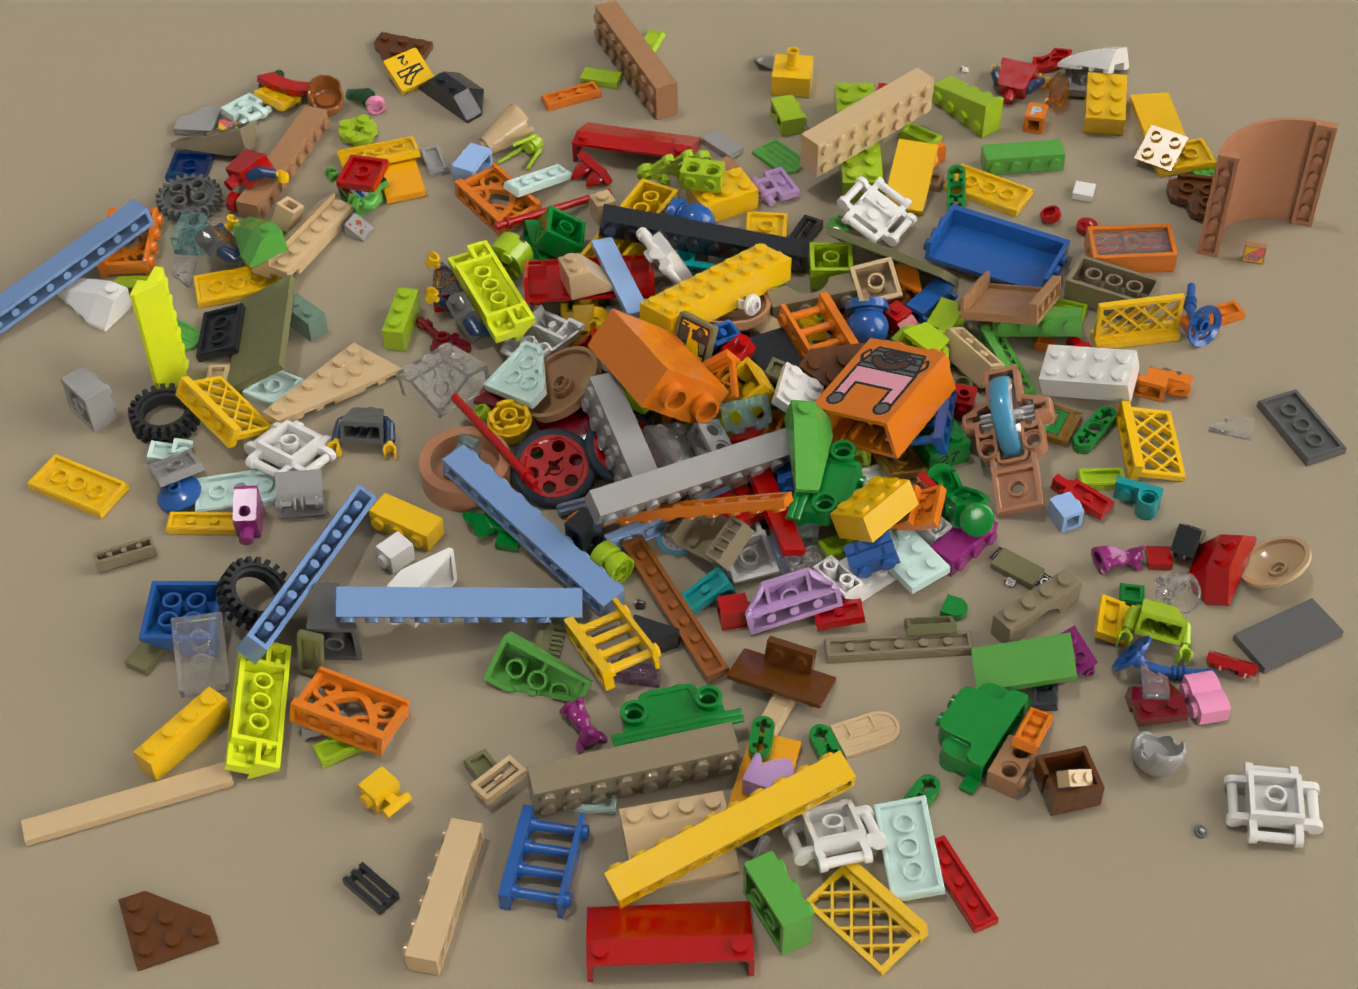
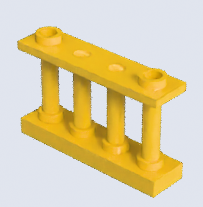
M617 597L612 599L614 612L586 624H578L573 616L563 619L568 639L606 691L615 688L613 677L616 676L617 672L647 659L655 669L661 668L658 658L661 657V652L658 645L649 640L632 618L627 605H622ZM619 621L622 624L595 637L587 636V633L613 622ZM627 633L632 637L607 649H596V646ZM637 646L642 650L613 664L606 662V659Z

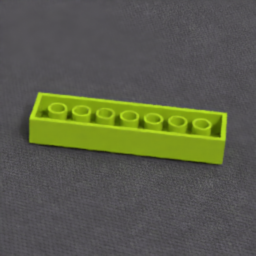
M835 83V114L874 92V83ZM880 141L839 164L841 196H844L854 186L855 180L859 176L865 177L871 186L879 177L883 179ZM860 190L850 202L859 201L864 193Z

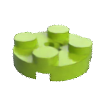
M367 114L343 119L339 122V139L345 145L351 143L353 147L371 144L374 141V137L378 136L377 124Z

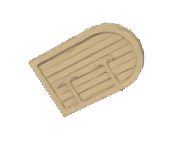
M874 711L832 724L830 729L846 759L894 743L899 737L900 724L892 714L884 711Z

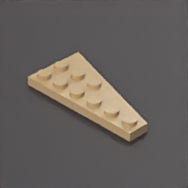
M353 342L262 412L263 418L272 424L274 422L282 424L286 420L294 422L303 418L304 414L315 409L318 412L324 409V405L334 402L336 404L365 392L366 387L375 383L378 385L386 383L385 379L389 377H400L403 375V369Z

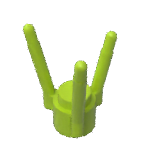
M533 133L529 137L512 143L513 147L523 145L498 160L497 164L505 162L524 150L528 154H534L526 167V170H529L537 157L543 153L541 149L544 144L542 138Z

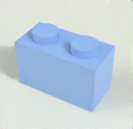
M470 143L451 165L453 181L460 178L465 180L490 168L491 164H493L492 149Z

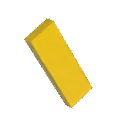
M170 512L166 525L167 534L237 535L232 521L233 512Z

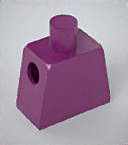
M257 485L234 486L233 525L239 538V543L251 545L254 538L262 536L265 508Z

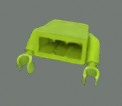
M927 322L919 325H905L891 338L892 341H900L908 346L928 350L931 348L938 349L946 353L949 359V348L947 347L949 338L945 336L946 330L943 328L936 329Z
M1143 599L1142 605L1137 604L1127 610L1122 625L1123 630L1119 632L1115 641L1116 646H1118L1120 640H1124L1127 642L1126 649H1129L1133 640L1131 632L1134 631V634L1149 635L1153 639L1181 646L1174 656V661L1178 663L1183 657L1185 665L1188 664L1193 657L1192 650L1188 648L1191 646V624L1183 617L1177 607L1150 599Z

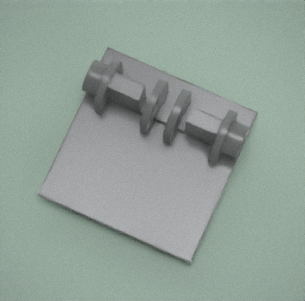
M321 469L275 472V508L278 519L324 515Z

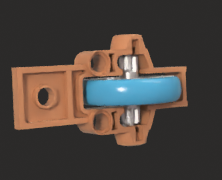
M1016 364L991 371H983L987 401L963 415L962 425L966 436L969 439H976L977 451L984 464L991 467L997 514L1000 517L1044 508L1038 458L1046 454L1048 450L1045 425L1055 420L1053 402L1049 396L1024 394L1021 372ZM1035 420L1033 424L1026 423L1027 421ZM990 430L989 433L984 434V431ZM1040 441L1037 445L1031 446L1033 442ZM994 451L992 455L986 456L988 452ZM1016 485L1024 486L1022 492L1018 494L1012 493V489Z

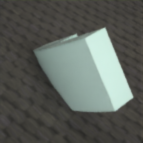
M174 438L172 444L151 440L146 463H154L182 451L192 449L193 441Z

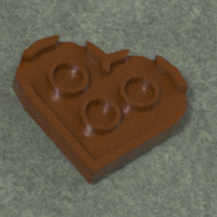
M1178 174V178L1169 179L1166 187L1169 202L1172 205H1185L1190 213V219L1204 221L1213 176Z

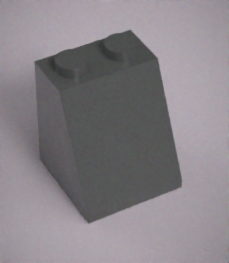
M329 582L314 583L306 630L323 634L324 660H362L363 656L356 623H340V618H333V591L335 587H340L339 584Z

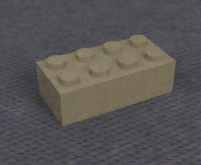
M1080 255L1066 279L1063 299L1088 304V307L1097 310L1098 303L1159 296L1162 279ZM1155 304L1149 305L1145 309L1149 312L1154 308ZM1129 307L1124 312L1128 314L1132 310H1134L1135 307ZM1111 309V310H1104V312L1109 313V314H1111L1113 311H1115V310H1113V309ZM1140 312L1133 319L1137 321L1145 314Z

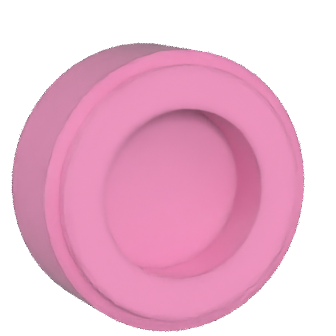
M371 96L366 100V109L370 114L377 115L384 112L386 105L385 100L381 96Z

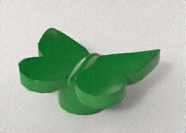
M462 513V518L468 526L473 528V533L477 537L493 536L498 531H504L487 513Z

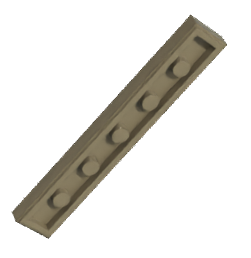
M971 630L944 634L909 636L907 634L824 639L826 663L972 655L971 648H974Z

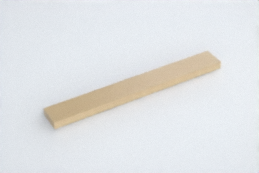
M221 762L21 820L24 842L26 846H30L232 787L234 782L231 771L225 770V762Z

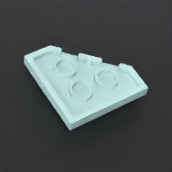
M525 340L483 384L486 391L506 399H513L516 403L525 404L527 407L534 409L547 395L544 352L541 346Z

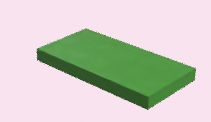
M1071 633L971 648L977 690L984 683H994L1011 691L1078 680Z

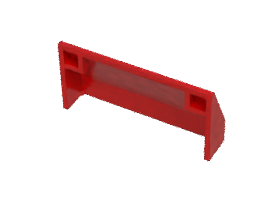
M587 122L576 131L573 138V162H577V154L583 147L657 157L672 154L675 159L685 150H692L695 155L699 149L701 137Z
M644 254L621 255L643 299L655 296L653 262L650 263ZM586 257L601 266L597 257ZM558 259L524 261L523 279L526 303L541 305L543 302L572 300L561 281ZM609 291L574 300L606 299L617 297L614 291Z
M749 901L627 905L621 909L619 906L587 907L586 969L588 982H593L594 967L741 961L748 963V976H754V944Z

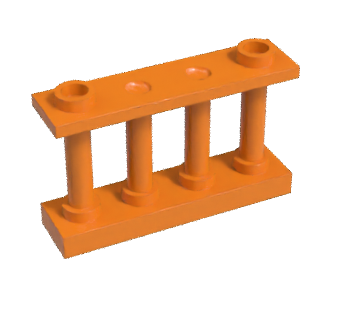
M827 291L820 293L816 306L790 313L785 303L780 306L779 314L777 315L778 324L784 328L801 359L813 348L859 343ZM817 314L824 320L823 323L800 329L796 323V320ZM827 330L834 336V339L810 345L805 338Z

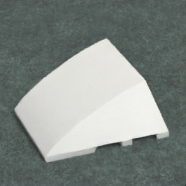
M1105 47L1076 53L1058 62L1057 67L1079 70L1089 68V71H1100L1106 74L1114 73V69L1128 70L1127 47Z
M526 303L535 316L536 321L517 343L514 338L505 340L500 352L510 357L526 340L541 346L545 360L555 352L568 347L586 326L570 317L566 320L550 313L542 305Z

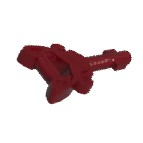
M422 316L417 318L418 328L422 332L426 331L433 338L430 352L438 354L439 360L443 365H448L450 357L459 352H471V344L460 338L458 333L438 332L429 319L425 320Z

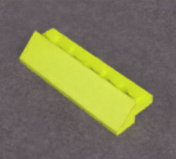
M487 240L467 245V252L448 258L449 267L495 343L514 338L517 343L536 319Z
M154 266L147 281L137 280L130 293V299L152 380L156 389H160V384L165 383L166 388L169 387V383H174L175 387L178 386L180 378L187 376L186 371L189 367V360L185 355V344L182 343L181 328L178 327L177 312L172 304L173 297L169 292L168 278L165 276L163 267Z
M273 642L256 665L237 652L224 769L247 774L246 780L274 773L280 769L292 646Z

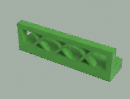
M988 324L979 326L978 341L1005 364V367L1016 364L1021 372L1022 384L1027 387V389H1023L1024 394L1036 395L1033 383L1006 337H995Z

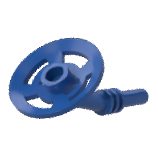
M1189 283L1183 306L1190 320L1187 328V338L1192 345L1202 347L1210 343L1217 335L1221 326L1222 316L1220 310L1213 305L1203 306L1196 311V285ZM1211 313L1214 316L1213 325L1210 324L1209 315ZM1207 332H1209L1205 337H1203L1202 339H1199V337H1202V336H1204Z
M1149 635L1143 636L1131 644L1129 649H1126L1112 665L1114 672L1124 670L1133 665L1134 668L1170 677L1171 680L1176 678L1181 680L1183 675L1213 670L1216 674V669L1187 668V666L1181 668V665H1178L1177 668L1175 665L1167 667L1146 661L1144 654L1152 640Z

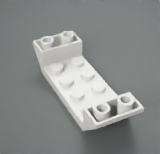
M941 516L939 527L914 531L931 547L952 529V525ZM830 555L813 566L815 572L838 584L840 593L844 598L851 600L861 598L862 602L896 580L888 570L876 571L865 579L857 578L850 569L847 557L839 562Z

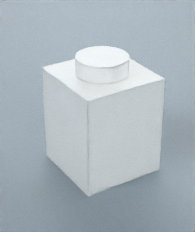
M398 531L376 546V560L381 568H386L392 574H395L415 560L413 543Z

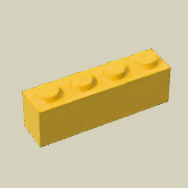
M210 686L207 687L133 751L139 769L154 781H159L230 719V708L227 698Z

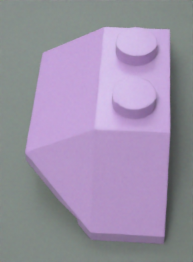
M808 567L761 582L745 612L750 635L843 606L840 588L835 582Z

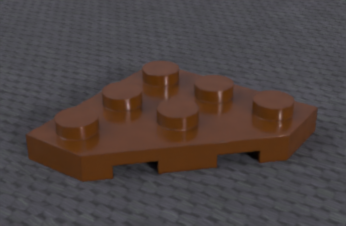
M381 32L374 41V47L377 53H380L383 61L415 47L425 61L433 49V42Z
M865 343L810 349L797 367L809 377L817 379L824 386L823 388L826 389Z
M147 891L118 899L138 971L219 944L210 915Z

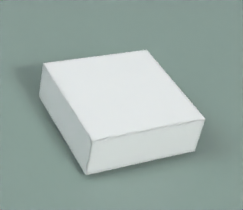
M1076 181L1072 199L1092 202L1096 184Z

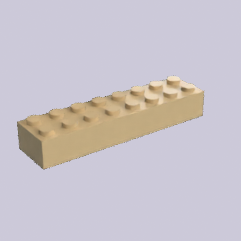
M915 68L801 134L800 166L817 178L928 113L932 108L934 78L921 69Z

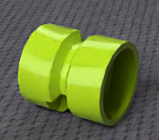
M608 540L597 545L590 555L591 560L597 566H602L608 576L620 583L624 582L631 575L635 566L633 559L624 552H621L615 544Z

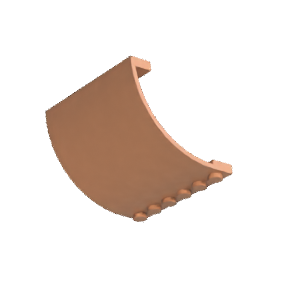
M1300 117L1271 118L1244 126L1229 136L1218 153L1197 254L1217 257L1224 227L1244 220L1276 218L1291 220L1293 224L1311 227L1339 123Z

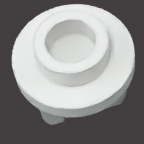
M756 294L745 296V300L737 299V308L743 309L749 316L755 315L760 310L761 300Z

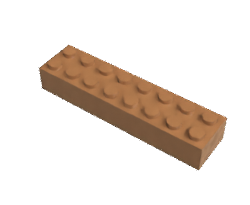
M613 0L595 5V14H593L596 29L594 30L595 38L601 42L603 49L609 53L610 59L614 60L618 70L622 71L625 80L630 82L633 91L637 92L641 102L647 106L648 112L652 113L656 120L678 114L677 81L618 2Z

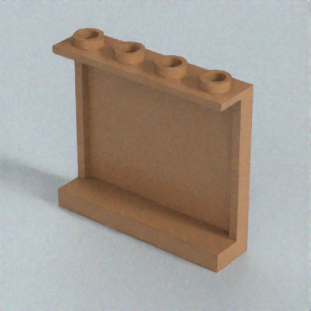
M986 270L959 299L958 311H961V319L1037 326L1061 297V276L1053 275L1043 287L990 283V270Z

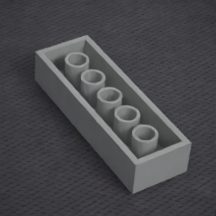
M611 372L590 377L587 387H585L581 405L583 411L587 412L589 416L591 430L597 434L598 447L606 456V465L609 470H612L614 482L658 469L621 383Z

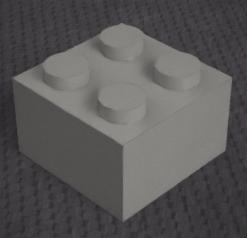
M81 366L61 378L70 410L92 431L97 432L117 420L115 413L117 407L110 396L112 390L106 382L102 383L94 371L90 372L85 366Z

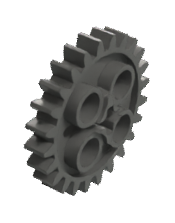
M193 173L191 177L184 174L183 178L176 176L175 181L169 179V184L163 183V188H158L159 193H156L155 199L158 210L162 212L163 217L168 216V220L175 218V222L183 219V222L186 223L188 219L194 222L197 217L202 220L203 215L209 217V212H216L215 207H220L223 195L220 184L216 183V179L211 180L210 176L203 178V174L195 177V173ZM186 188L190 189V196L192 201L191 208H189Z

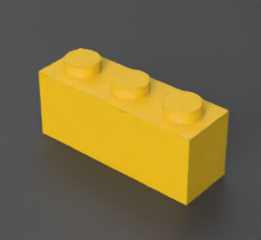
M384 493L369 510L370 522L373 528L390 535L398 531L413 543L415 548H421L427 552L445 534L443 518L387 493Z

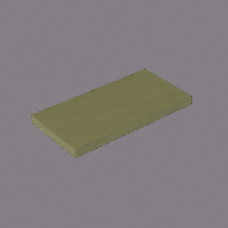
M829 226L826 232L827 235L840 242L851 243L852 247L880 258L891 257L893 263L898 264L901 262L912 266L922 274L938 278L951 285L956 286L959 280L958 277L940 267Z
M291 274L240 301L246 307L239 352L232 354L228 383L238 392L283 370L285 367L296 279Z

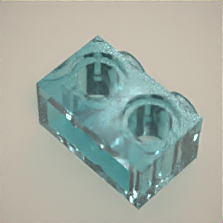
M182 212L171 236L174 254L199 256L202 247L195 241V236L197 232L203 231L206 226L211 225L208 222L206 213Z
M767 393L720 404L725 432L732 431V434L746 432L745 428L754 426L755 430L768 427V423L773 421ZM753 407H761L764 411V416L756 418L752 413ZM732 411L739 412L741 422H733L730 418V413Z

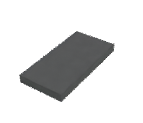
M1297 389L1257 402L1256 407L1305 466L1345 454L1347 448Z
M1311 598L1234 634L1233 641L1253 663L1259 665L1258 668L1264 674L1342 637L1344 631Z

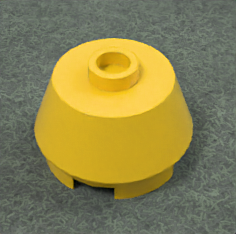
M513 399L497 402V407L489 411L487 425L489 429L499 435L506 444L521 442L525 439L532 423V415L525 404L522 406L515 403Z

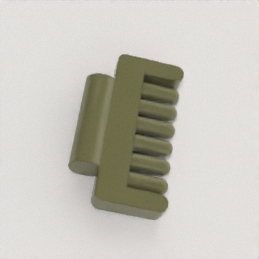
M547 623L545 630L538 629L536 631L533 643L559 659L558 656L561 655L560 651L562 650L561 647L563 646L562 642L564 641L563 637H565L566 628L563 625Z

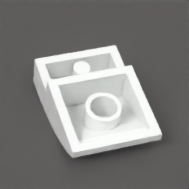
M759 521L749 525L755 533L743 548L742 553L734 561L729 572L726 571L733 584L779 573V568L766 532L762 530Z

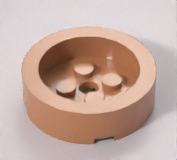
M462 426L445 430L431 438L420 452L418 465L424 493L431 502L446 510L469 512L470 508L479 507L443 474L442 459L463 444L468 449L474 450L479 459L485 464H489L500 478L506 479L511 486V465L474 426ZM494 433L501 440V442L509 449L506 442L499 435Z

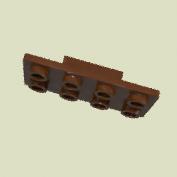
M769 636L765 654L744 648L727 673V679L739 684L754 687L761 691L818 709L823 706L837 678L814 670L817 650L774 636Z

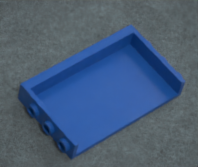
M952 204L946 215L939 219L937 228H933L930 238H926L923 250H926L924 258L926 260L980 277L986 270H990V280L1009 285L1043 287L1053 275L1059 276L1061 269L1065 267L1070 240Z

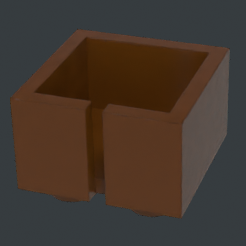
M1086 745L1036 756L1033 775L1040 791L1044 792L1043 798L1051 816L1101 805L1105 787ZM1079 769L1092 770L1093 785L1076 788H1058L1056 772Z

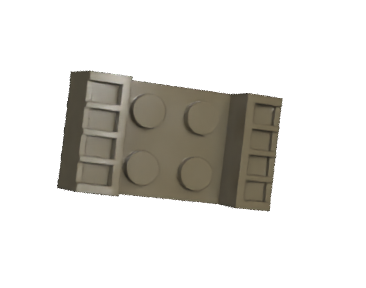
M687 495V497H686V499H685L684 501L698 500V499H697V498H694V497H689V495ZM719 514L713 518H706L705 515L691 520H684L683 517H678L670 521L661 534L669 542L682 548L684 551L729 572L730 567L736 561L739 554L742 553L743 548L748 544L755 531L745 522L734 516L726 518Z

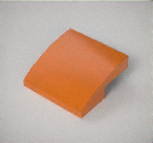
M917 484L912 485L919 505L893 525L891 529L926 530L939 527L946 489L942 484L922 490Z

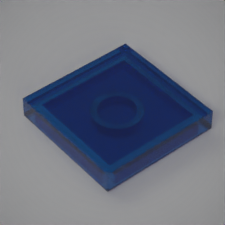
M175 151L165 175L166 182H169V179L175 181L176 176L183 178L184 174L191 177L193 173H195V177L203 174V178H205L211 170L215 159L214 154Z

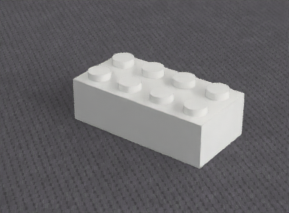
M1048 344L1039 376L1042 395L1120 402L1125 400L1131 402L1140 368L1137 350Z

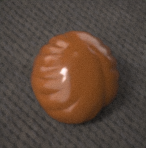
M318 75L312 78L307 88L309 106L326 109L328 117L339 113L344 104V94L340 81L330 75Z

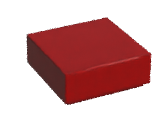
M1146 546L1147 569L1172 570L1173 562L1170 546Z

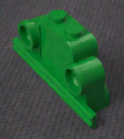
M838 440L831 442L819 492H794L793 501L790 503L786 514L787 520H792L795 525L800 526L807 525L808 523L830 526L834 524L830 513L837 508L838 504L849 499L854 491L866 485L867 477L862 475V465L855 461L856 447L851 441Z
M688 683L676 684L671 687L651 689L641 693L638 700L625 702L620 708L623 732L611 734L613 746L616 747L732 722V725L743 723L744 716L741 708L724 710L722 693L716 686L704 685L697 689L694 685Z
M984 683L978 690L973 687H963L957 695L953 694L947 705L948 709L945 713L941 712L935 725L939 727L938 741L942 744L939 754L940 766L948 772H960L966 775L959 785V790L966 792L968 795L974 794L1008 735H1012L1030 707L1032 700L1028 698L1029 695L1018 690L1009 691L994 683Z

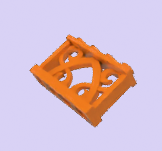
M493 163L490 168L465 180L461 178L455 180L454 185L456 197L500 236L502 233L508 232L524 223L514 225L508 230L504 228L497 231L494 229L493 223L502 221L504 217L512 218L542 209V205L530 193L516 197L504 189V182L514 178L508 175L503 168ZM490 194L510 196L507 206L489 204Z
M158 207L148 210L155 224L138 235L142 239L139 244L129 250L123 246L119 249L122 253L120 251L115 252L97 265L101 278H109L110 274H151L152 268L156 266L155 254H158L159 250L158 240H161L160 227L164 226V218L162 214H159ZM108 208L107 217L116 212L117 208ZM143 257V260L138 261L137 258Z
M320 666L301 694L290 703V722L381 757L392 737L409 717L410 700ZM320 688L325 689L326 697L319 694L318 690ZM313 697L317 700L314 703H309ZM358 702L364 708L367 716L357 715L348 718L340 714L337 704ZM389 714L393 716V717L388 718V719H382V718L388 716ZM377 725L386 726L383 731L377 729Z

